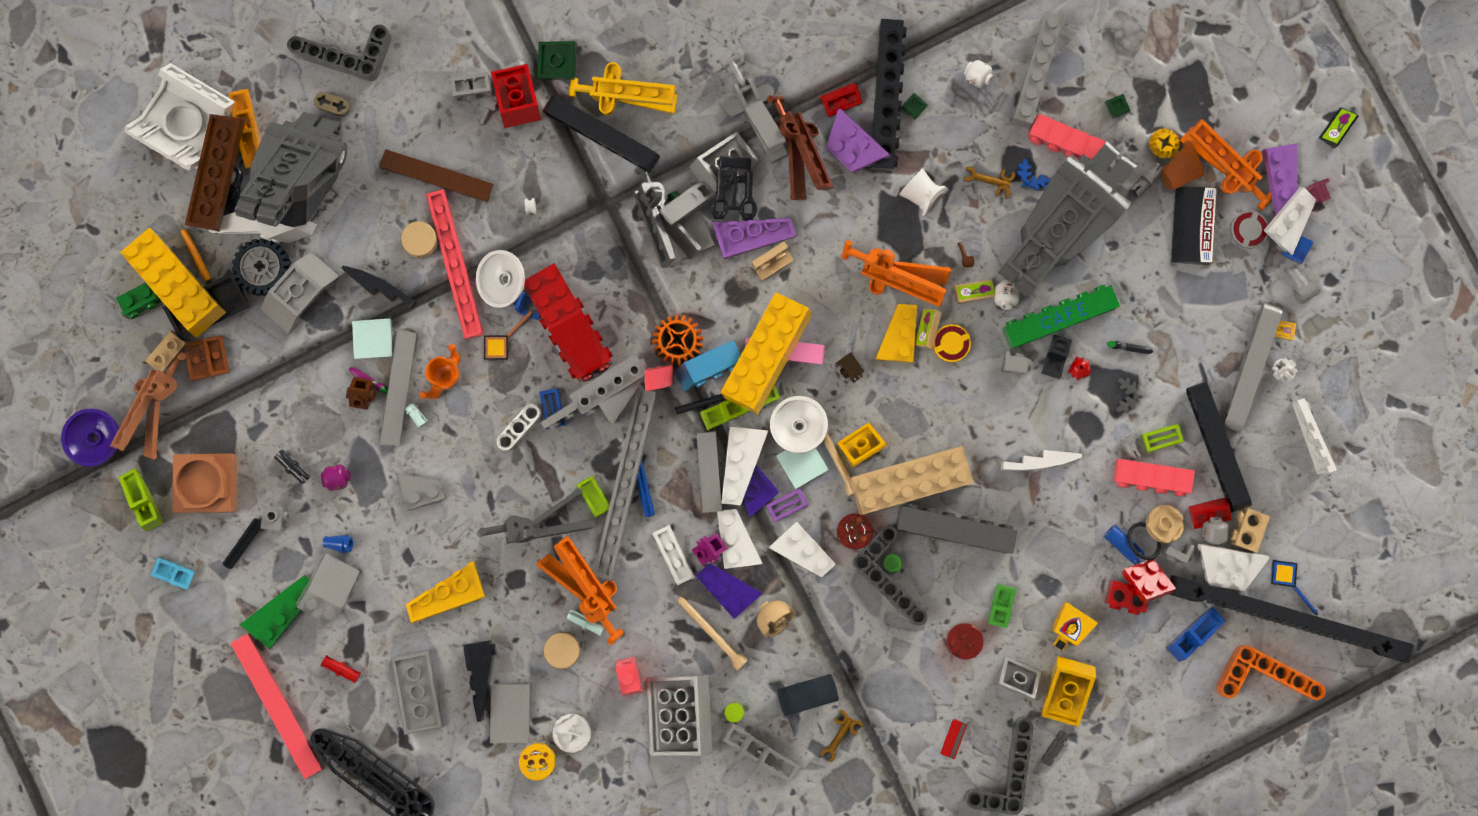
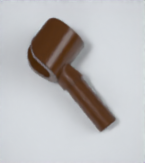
M962 242L957 243L962 254L963 266L973 267L974 257L967 256Z

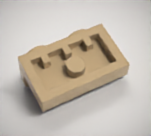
M782 242L752 261V267L763 281L793 262V258L788 252L786 243Z
M171 330L145 362L162 372L182 349L185 342Z

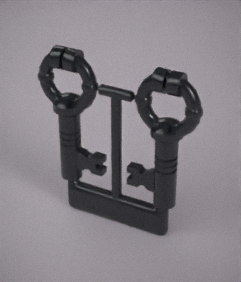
M720 156V169H717L716 196L710 205L714 219H724L728 210H739L743 221L753 220L758 209L752 198L753 172H750L751 158ZM723 167L733 168L732 206L728 205L723 190L724 182H732L730 180L732 175L724 174ZM737 168L747 169L749 172H746V176H738L739 180L737 181ZM745 183V198L740 203V206L736 207V184ZM716 202H722L724 204L723 212H718L715 210ZM745 204L752 205V214L744 213Z

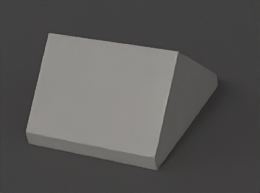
M1005 656L994 685L1034 701L1041 671Z

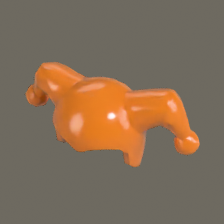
M455 344L448 346V350L451 351L449 358L435 357L427 364L425 376L432 386L428 392L421 391L419 394L420 398L438 399L444 390L451 389L457 384L459 380L458 365L460 355L456 351Z

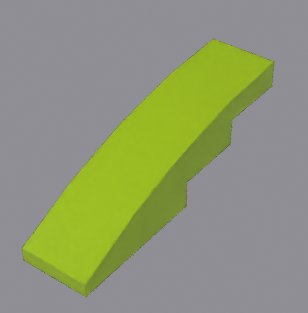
M775 385L763 406L780 399ZM727 400L701 411L700 415L707 430H710L751 411Z

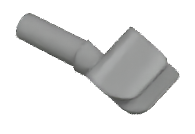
M486 101L485 111L480 120L481 124L484 125L490 110H497V101Z

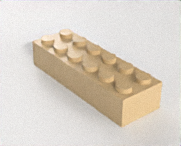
M963 446L849 478L859 515L973 483Z

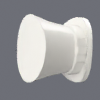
M922 169L903 188L899 195L918 205L922 210L921 216L924 217L931 207L948 192V188L935 185L925 170Z

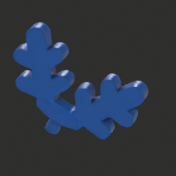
M1024 159L1022 164L1020 163L1017 166L1020 170L1017 171L1016 175L1021 177L1023 182L1021 186L1023 188L1028 186L1038 191L1040 187L1044 189L1050 181V178H1043V175H1040L1038 180H1036V176H1033L1031 181H1029L1027 178L1032 173L1027 171L1032 166L1028 165L1027 159Z

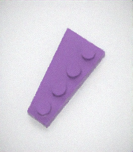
M791 218L712 222L723 259L796 237Z

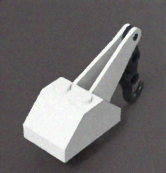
M234 166L236 178L230 184L220 232L208 230L217 235L261 234L260 237L278 244L282 241L289 244L312 235L317 224L308 221L306 225L297 227L285 226L283 224H278L277 227L260 223L257 219L253 221L236 216V213H233L240 198L243 173L241 169Z

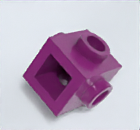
M715 533L708 539L706 536L696 542L698 545L692 551L703 566L707 562L713 564L719 560V554L727 548L718 534Z

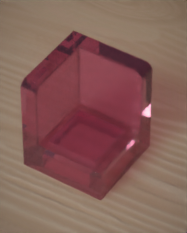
M1329 178L1313 183L1305 188L1316 199L1314 205L1331 199L1325 185L1330 182Z

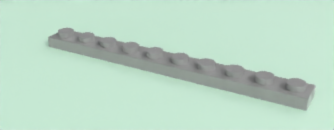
M641 388L637 389L593 572L599 578L613 580L658 392L645 391V389Z

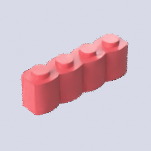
M1041 114L1036 115L1027 138L1031 139L1030 142L1035 145L1044 144L1052 152H1063L1067 158L1073 154L1078 159L1084 154L1092 160L1106 143L1102 139L1090 136L1083 131L1074 129Z
M1116 459L1113 483H1117V487L1129 488V485L1136 486V490L1148 491V488L1156 489L1155 493L1167 494V491L1175 492L1174 496L1186 497V494H1192L1195 471Z

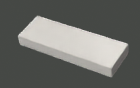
M670 525L652 533L677 586L694 578L695 576Z

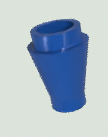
M348 535L325 536L323 547L346 554L353 549V538Z

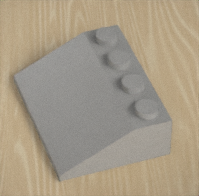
M709 674L647 677L650 756H702L711 754L712 733Z

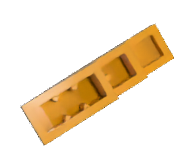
M243 89L228 94L229 98L235 101L232 112L233 117L245 120L239 147L246 169L251 167L261 141L249 90Z

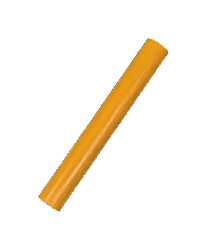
M188 229L181 230L182 237L204 281H211L212 278Z

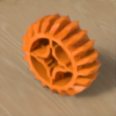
M675 314V320L673 321L670 316H667L668 323H665L664 320L660 321L663 325L662 328L656 325L655 328L660 332H653L652 335L658 339L652 340V344H658L653 349L654 351L661 350L657 355L659 358L665 355L663 362L666 363L668 359H671L670 365H674V361L677 360L678 366H681V360L686 362L688 357L691 359L695 358L692 355L693 353L696 355L700 354V351L696 348H703V344L698 343V341H703L704 338L697 336L702 333L701 329L695 330L698 327V323L690 325L693 321L692 318L685 322V315H682L681 320H678V315ZM680 325L687 329L682 332H675L671 327ZM665 331H667L671 340L666 347H663L662 337ZM692 333L694 342L689 350L685 344V339ZM674 336L682 337V345L673 344L675 341ZM674 348H680L685 354L673 355L668 352Z

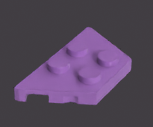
M839 109L837 111L826 148L852 173H856L864 167L872 166L875 162L891 156L843 110Z

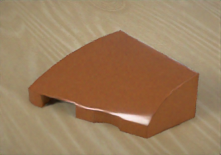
M1185 141L1183 143L1184 147L1180 152L1175 153L1170 163L1162 168L1161 174L1166 189L1175 190L1205 176L1202 164L1191 141Z

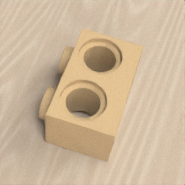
M1249 508L1240 511L1236 519L1238 522L1237 527L1233 529L1230 535V540H1232L1230 545L1251 553H1258L1270 516ZM1250 516H1253L1255 519L1253 526H1250L1248 523ZM1243 534H1246L1249 538L1247 544L1242 542Z

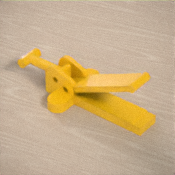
M610 62L606 65L603 78L592 77L593 86L579 85L578 78L570 82L568 97L575 98L576 92L590 93L589 95L599 102L600 112L606 116L614 113L617 102L675 114L678 96L675 94V85L621 80V67L616 62Z

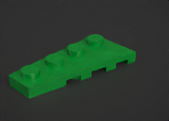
M303 575L243 621L240 626L271 649L302 611L297 608L296 602L310 579Z

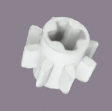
M1286 357L1277 360L1274 367H1272V370L1275 372L1273 376L1277 380L1281 379L1283 382L1293 379L1296 372H1298L1295 368L1296 363L1292 359L1288 360Z

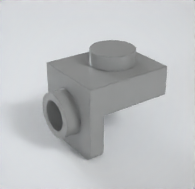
M1187 544L1183 553L1168 546L1164 547L1161 554L1166 556V560L1175 564L1177 561L1188 563L1194 557L1195 551L1193 549L1195 546Z

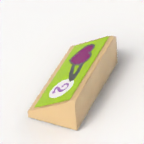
M992 279L954 285L957 304L995 297Z
M923 309L914 346L928 349L933 348L942 314L939 310Z

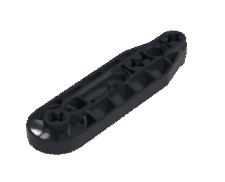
M319 728L312 733L311 743L329 769L390 816H400L399 813L405 811V814L401 816H433L435 812L433 797L424 788L360 740L327 728ZM323 734V740L325 741L320 742V736L318 735ZM346 739L356 742L361 748L356 751L345 742ZM334 745L340 746L341 753L339 755L333 752ZM363 749L377 758L374 763L360 754ZM354 757V758H355V760H354V763H355V764L351 765V764H350V762H351L350 759ZM331 760L344 768L342 773L333 767L330 762ZM379 760L392 769L389 775L376 766ZM347 771L360 780L357 785L344 776ZM372 772H375L377 775H379L381 778H383L385 781H387L389 784L395 787V789H391L386 782L382 781ZM394 772L408 781L405 787L392 778ZM368 777L377 782L384 789H388L391 792V794H388L386 791H384L382 788H380L378 785H376L374 782L368 779ZM362 783L376 792L373 797L359 788ZM410 784H412L414 787H416V788L407 789V787H408ZM398 791L402 794L397 799L394 798ZM415 791H418V798H414ZM377 795H380L391 804L388 809L375 800ZM401 797H404L408 803H404ZM417 804V810L413 812V805ZM393 806L395 807V814L390 811Z

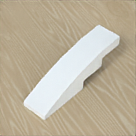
M1042 450L1040 451V457L1022 456L1020 463L1001 462V470L1026 471L1044 469L1082 458V454Z

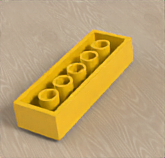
M150 227L120 252L187 331L196 338L226 313Z
M775 292L720 392L725 399L757 415L759 414L812 317L808 307Z

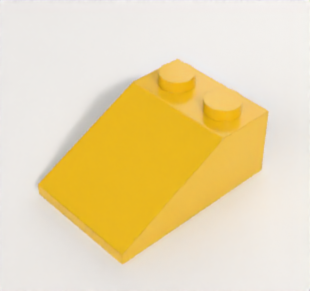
M1057 656L1041 716L1079 727L1096 679V667Z

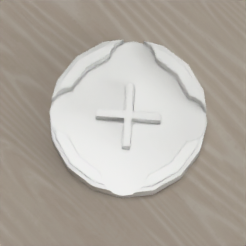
M570 713L562 716L556 721L553 728L552 737L554 743L560 750L576 753L581 751L588 745L591 739L589 722L579 714Z

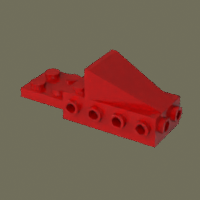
M555 263L525 279L524 288L542 317L539 321L544 330L548 329L551 333L548 337L554 346L558 345L561 351L558 354L563 363L567 361L571 367L567 369L573 379L577 378L579 382L582 380L586 382L594 377V373L598 371L603 372L610 368V364H612L610 358L613 357L608 347L604 348L602 346V336L598 330L594 332L591 327L594 324L589 314L584 315L582 311L584 305L579 297L575 299Z

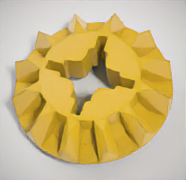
M1166 128L1155 131L1149 140L1152 153L1159 158L1172 157L1177 153L1180 145L1178 135L1173 130ZM1168 137V144L1170 146L1166 145L1161 149L1162 142L1160 140H1165Z

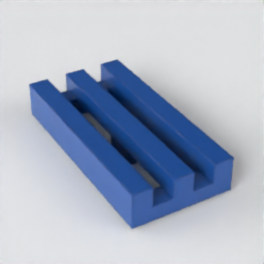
M559 388L539 392L544 419L548 418L544 395L548 394L552 415L555 414L552 393H555L558 411L562 409ZM564 417L560 419L561 424L555 428L566 426Z

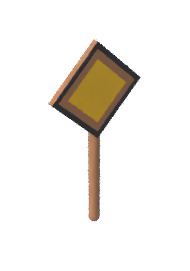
M529 311L506 335H484V360H508V338L533 314V311Z

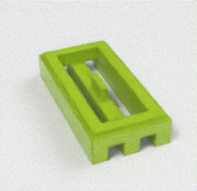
M1179 423L1141 434L1146 453L1184 442ZM1176 429V432L1151 440L1147 438L1151 435ZM1175 436L1179 438L1178 440L1151 448L1149 445Z

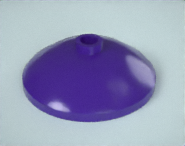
M80 410L73 414L63 426L61 433L63 450L69 459L79 465L90 467L101 465L110 460L117 451V449L110 445L119 427L113 417L102 410ZM95 435L98 436V440L96 442L93 441V437Z

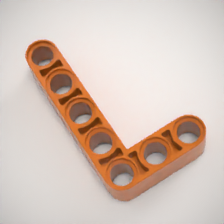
M1239 645L1234 649L1216 686V691L1220 696L1234 698L1238 694L1251 668L1306 698L1321 700L1326 694V689L1321 683L1245 645ZM1244 649L1248 651V657L1246 659H1242L1241 652ZM1263 658L1265 666L1261 669L1258 663ZM1237 666L1240 672L1239 675L1235 677L1233 676L1232 671L1233 668ZM1280 667L1283 670V674L1278 678L1276 670ZM1298 676L1300 684L1295 687L1293 681ZM1226 684L1231 686V691L1228 694L1224 692ZM1313 686H1316L1317 693L1313 696L1311 694V688Z

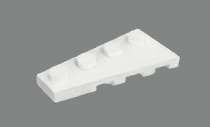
M1305 398L1292 402L1317 475L1336 471L1337 469L1312 416L1310 404Z
M730 427L721 504L741 506L768 431Z

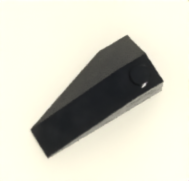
M492 640L463 645L467 671L472 673L469 684L472 691H475L473 704L477 722L484 720L494 655H497L495 643L492 644Z

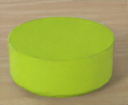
M732 702L726 706L725 717L727 720L738 722L743 718L744 709L739 703Z

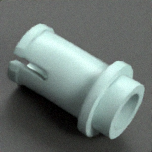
M412 403L405 408L406 415H409L417 425V428H420L428 420L419 410V405Z

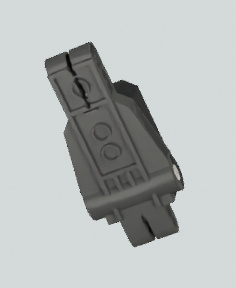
M303 112L297 121H285L283 125L270 122L265 134L262 136L252 162L250 181L241 192L237 202L236 216L253 221L257 219L260 223L277 227L278 224L290 227L306 225L338 178L339 171L345 163L348 148L347 143L340 142L341 122L324 117L321 118V116Z
M1109 141L1102 146L1092 160L1084 154L1080 159L1076 158L1073 154L1067 158L1048 182L1026 224L1021 228L1022 244L998 271L1010 283L1023 272L1024 275L1015 284V287L1027 297L1053 267L1065 266L1112 227L1131 205L1132 202L1124 197L1129 191L1122 184L1138 164L1124 154L1112 168L1110 164L1121 151ZM1037 255L1038 258L1028 269L1026 265Z

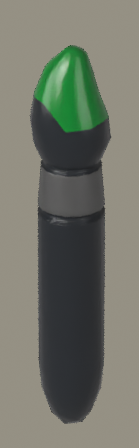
M1119 341L1107 342V345L1112 349L1142 354L1153 353V350L1146 346Z

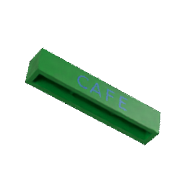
M1105 284L1094 288L1095 292L1090 294L1085 291L1076 295L1077 299L1070 301V298L1064 299L1059 302V306L1054 308L1052 305L1046 306L1041 309V313L1036 315L1034 312L1028 313L1023 316V320L1018 322L1017 319L1006 322L1007 326L1002 328L1010 350L1117 309L1120 305L1112 285L1108 287Z

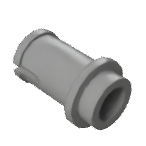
M1129 435L1120 440V446H1123L1129 460L1132 461L1137 459V457L1139 458L1141 454L1134 443L1135 439Z

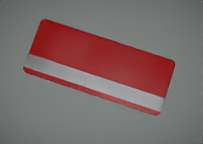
M955 719L952 720L940 754L955 759L967 727L966 723Z

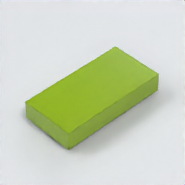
M593 475L576 484L577 488L582 490L581 494L595 518L609 510L610 503Z

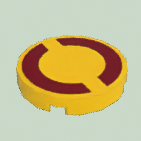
M946 325L937 331L933 350L941 360L950 363L958 362L966 357L970 351L971 340L964 328L959 325Z

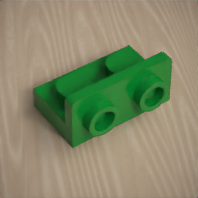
M146 282L116 298L123 311L121 313L122 316L127 319H135L144 310H152L161 302V299Z

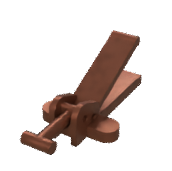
M769 95L767 101L774 104L780 117L775 123L786 142H788L790 199H807L804 163L816 189L830 190L833 188L832 182L813 142V139L819 135L818 128L813 123L805 122L801 112L792 115V112L786 113L782 106L785 100L783 96Z

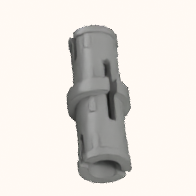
M1156 163L1146 174L1143 173L1140 176L1141 179L1129 188L1131 193L1138 189L1134 194L1135 197H1139L1148 186L1151 187L1154 184V181L1161 175L1163 166L1156 171L1161 164Z

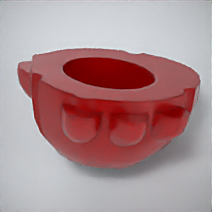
M1075 357L1068 373H1071V377H1076L1077 380L1087 378L1091 374L1089 361H1085L1083 357L1081 359Z

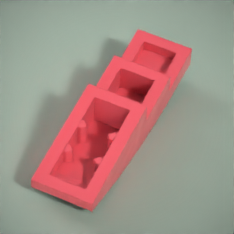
M674 365L657 366L656 368H647L645 370V391L660 389L674 384Z

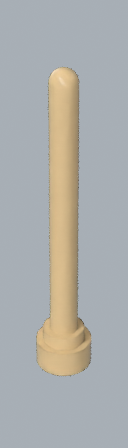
M827 433L823 442L846 484L844 485L846 488L845 492L849 497L854 493L849 481L851 477Z
M678 598V603L732 659V666L738 671L748 659L744 655L741 656L740 653L737 654L685 598Z

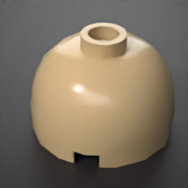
M766 601L759 608L760 611L757 615L758 628L766 638H768V635L772 638L788 627L785 623L788 620L792 622L796 613L783 601Z

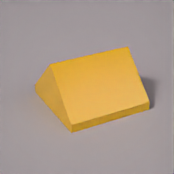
M870 423L865 424L837 442L852 468L887 446Z

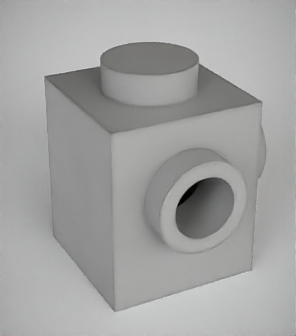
M270 502V506H263L261 529L285 531V524L289 521L287 508H283L282 503Z

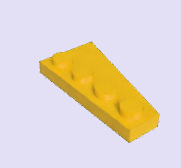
M471 561L467 566L456 571L444 581L442 580L429 591H425L405 604L411 623L413 624L486 598L475 562Z

